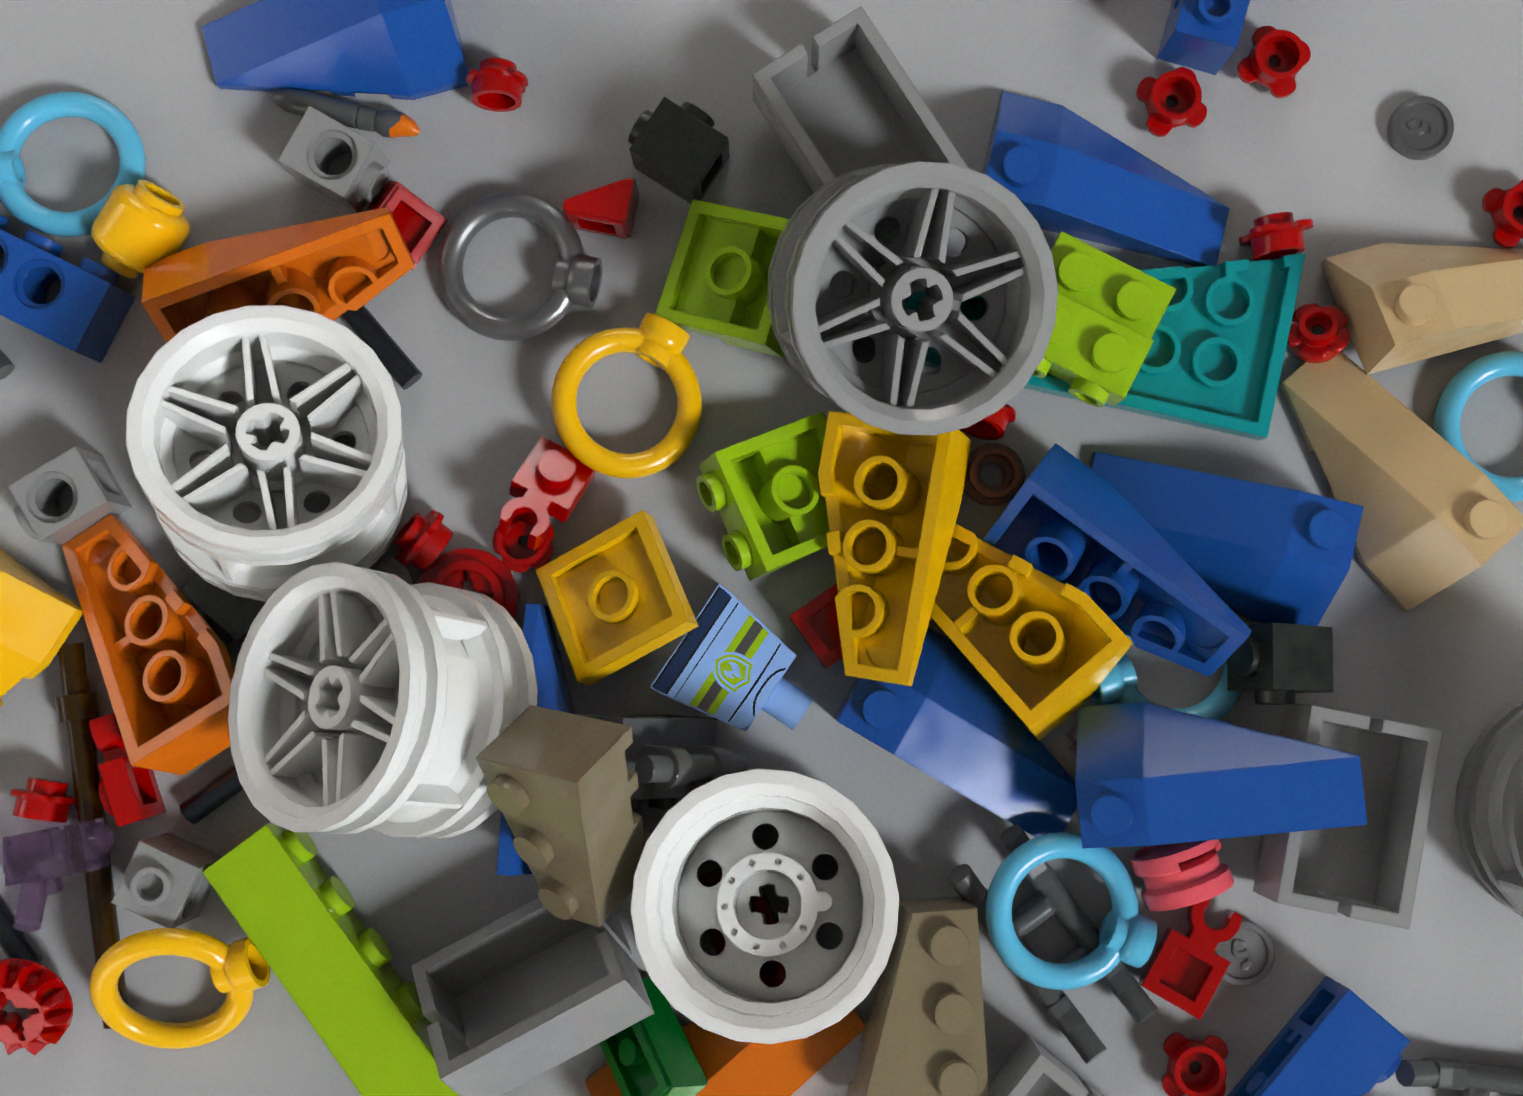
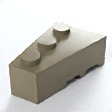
M530 705L475 758L489 784L487 786V793L491 801L502 811L515 837L513 846L517 854L528 864L539 886L538 897L543 906L559 919L568 920L571 918L600 927L633 890L634 874L645 846L642 816L635 812L632 813L630 796L639 788L637 772L629 768L627 769L625 750L633 743L632 726Z
M959 897L899 901L897 935L886 968L877 980L878 985L869 1021H865L860 1040L862 1048L853 1082L849 1083L846 1096H989L977 908Z

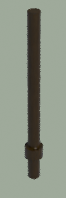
M84 642L63 644L57 652L62 696L56 697L58 722H66L96 965L102 954L109 947L120 941L117 908L115 904L111 903L115 892L105 811L98 789L101 779L98 768L97 747L89 727L90 720L100 717L97 692H90ZM123 971L118 980V990L121 998L128 1005L125 973ZM102 1020V1022H103V1028H104V1029H111V1028Z

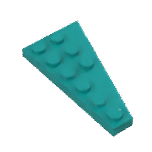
M1306 253L1285 255L1279 259L1249 262V259L1225 261L1220 265L1190 268L1174 266L1140 270L1176 288V291L1152 337L1154 342L1125 399L1115 406L1105 403L1104 406L1259 441L1267 438ZM926 291L911 293L905 299L904 308L918 312L917 300L926 296ZM977 295L963 301L960 305V311L969 321H975L984 315L986 304L984 299ZM928 347L924 366L939 369L941 356L937 349ZM1047 373L1045 378L1031 376L1024 387L1025 389L1079 400L1068 392L1071 384Z

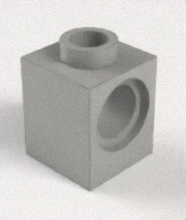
M310 106L277 160L296 180L356 213L362 211L367 201L373 202L381 194L388 179L389 172L387 166L390 163L376 142ZM344 153L353 155L351 165L345 172L339 175H328L329 165L336 156Z
M76 446L8 486L18 504L14 508L16 519L28 535L38 539L40 542L63 545L109 514L118 516L132 507L102 454ZM70 485L74 494L73 504L62 515L58 509V497L61 491Z
M169 832L139 841L111 903L166 928H176L199 917L212 889V885L202 872L222 858V856Z

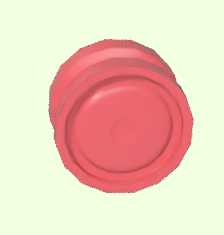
M1220 840L1145 846L1131 854L1128 860L1133 874L1137 877H1142L1145 885L1141 891V896L1146 909L1160 912L1175 910L1206 901L1231 888L1234 884V878L1230 867L1221 863L1217 851L1222 848Z

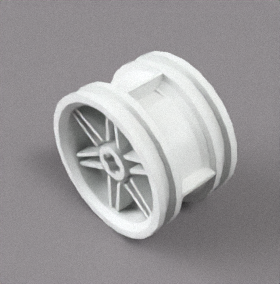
M244 306L212 314L182 329L154 354L137 379L126 417V446L134 475L154 508L160 525L181 560L206 582L234 596L266 602L290 577L312 565L336 561L369 569L386 552L400 528L407 502V468L403 448L401 405L391 375L374 350L350 329L318 313L289 306ZM290 393H298L297 395H295L294 397H292V398L289 399V401H290V403H289V402H288L289 394H290ZM244 401L246 409L241 415L239 407L235 404ZM341 435H350L356 440V445L354 448L334 441V439ZM276 439H281L284 441V444L275 441ZM259 446L268 447V449L260 450ZM203 454L210 455L196 467L191 468V462L195 457ZM321 494L329 497L331 502L324 511L310 513L305 509L320 497ZM246 505L261 513V516L252 523H242L234 518V514L239 507Z
M336 561L312 565L290 577L268 598L252 622L238 655L230 688L228 726L231 754L240 784L253 806L272 824L292 832L355 834L370 828L391 837L452 838L475 829L498 809L487 793V786L489 784L475 757L530 705L537 706L538 687L533 657L519 625L503 606L485 594L431 582L410 585L394 574Z
M753 769L723 775L692 790L672 807L659 822L645 843L634 874L631 917L636 947L650 979L673 1008L702 1029L734 1041L776 1044L807 1038L842 1020L867 997L886 968L898 927L899 893L893 863L877 829L854 802L826 783L793 771ZM763 824L774 826L779 835L776 845L767 850L758 848L753 841L755 829ZM829 854L837 860L838 872L834 878L820 880L814 875L812 864L819 855ZM706 861H716L722 868V878L717 885L706 887L698 879L699 867ZM770 885L775 886L777 896L788 897L789 901L788 912L778 913L779 923L773 925L767 924V918L764 913L754 912L753 908L754 897H764L762 888ZM826 922L835 923L842 930V942L834 949L828 950L821 947L816 939L817 929ZM709 929L721 931L726 940L724 950L716 956L705 953L701 946V937ZM770 960L780 962L786 970L785 981L777 987L767 986L760 977L762 965Z

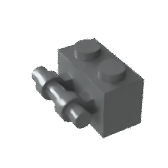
M578 714L632 726L633 743L625 750L627 769L629 768L637 772L639 788L630 796L632 812L640 811L641 800H649L648 807L671 809L692 790L723 775L749 770V763L744 754L731 753L727 748L717 746L718 719L673 714Z

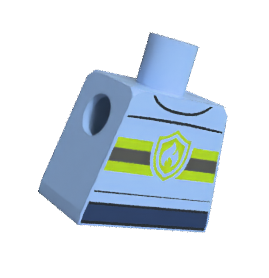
M719 584L696 618L698 627L685 634L650 687L662 695L743 731H747L761 709L793 730L814 699L783 678V675L797 655L732 593Z

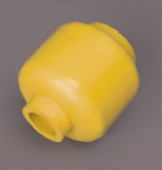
M138 180L136 185L122 184L116 186L93 222L91 229L93 240L104 251L101 261L113 271L125 277L135 279L139 272L144 273L145 267L163 257L179 252L190 234L189 221L183 215L186 206L175 195L150 181Z

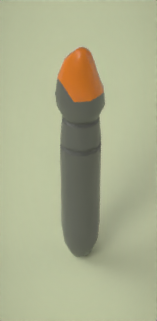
M291 88L280 89L272 95L273 102L278 107L299 116H303L310 106L347 127L372 132L376 131L382 137H412L420 133V128L412 118L395 109L379 111L366 105Z

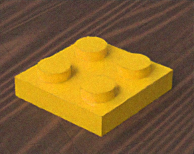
M644 510L635 513L535 570L576 679L585 685L590 686L698 627L653 516Z

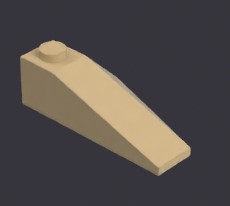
M1380 243L1327 257L1321 263L1337 305L1348 319L1346 327L1350 332L1351 339L1366 375L1523 333V249Z
M1343 352L1338 353L1334 358L1323 363H1308L1304 361L1279 384L1309 452L1316 454L1331 487V490L1327 491L1330 498L1364 506L1354 552L1360 565L1402 611L1411 610L1483 566L1523 529L1522 513L1485 473L1370 375H1366L1365 371Z

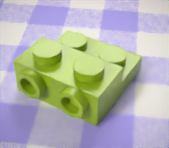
M692 199L655 315L673 322L683 330L716 337L731 346L784 358V353L773 333L767 304L769 266L778 237L790 219Z
M1061 231L1051 248L1058 285L1055 326L1044 358L1032 376L1045 378L1047 373L1071 384L1068 392L1075 398L1095 407L1102 408L1105 403L1115 406L1125 399L1154 342L1152 337L1176 288Z
M824 411L716 451L698 465L702 475L697 477L696 486L701 502L708 511H719L728 532L722 538L726 559L734 570L740 571L744 569L749 582L828 548L826 533L830 531L825 497L820 494L818 479L827 424Z

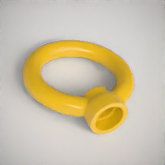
M646 313L638 328L620 327L597 332L578 343L564 358L555 375L552 386V416L562 442L582 464L610 477L641 478L666 469L676 462L689 448L700 424L702 396L695 371L682 353L690 339V335L685 330L661 316ZM616 353H634L643 361L657 368L664 369L673 382L677 395L676 417L668 434L655 446L637 453H619L599 445L585 431L577 412V392L583 376L597 361Z
M157 928L130 935L116 942L102 954L93 968L90 977V997L101 1019L121 1036L151 1047L166 1049L191 1048L220 1039L234 1030L243 1021L252 1005L254 990L265 987L268 984L270 967L249 937L233 941L227 945L223 941L199 931L182 928ZM162 955L182 956L208 965L215 987L221 993L227 992L225 1002L217 1011L204 1018L187 1022H167L144 1016L128 1006L119 993L118 980L128 966L139 960Z

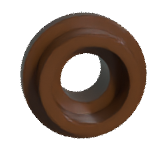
M986 443L976 447L969 453L964 490L967 495L975 502L985 506H1000L1011 501L1024 483L1025 471L1020 457L1010 447L1000 443ZM993 464L1000 468L1003 478L999 486L991 487L982 481L981 469L984 465Z

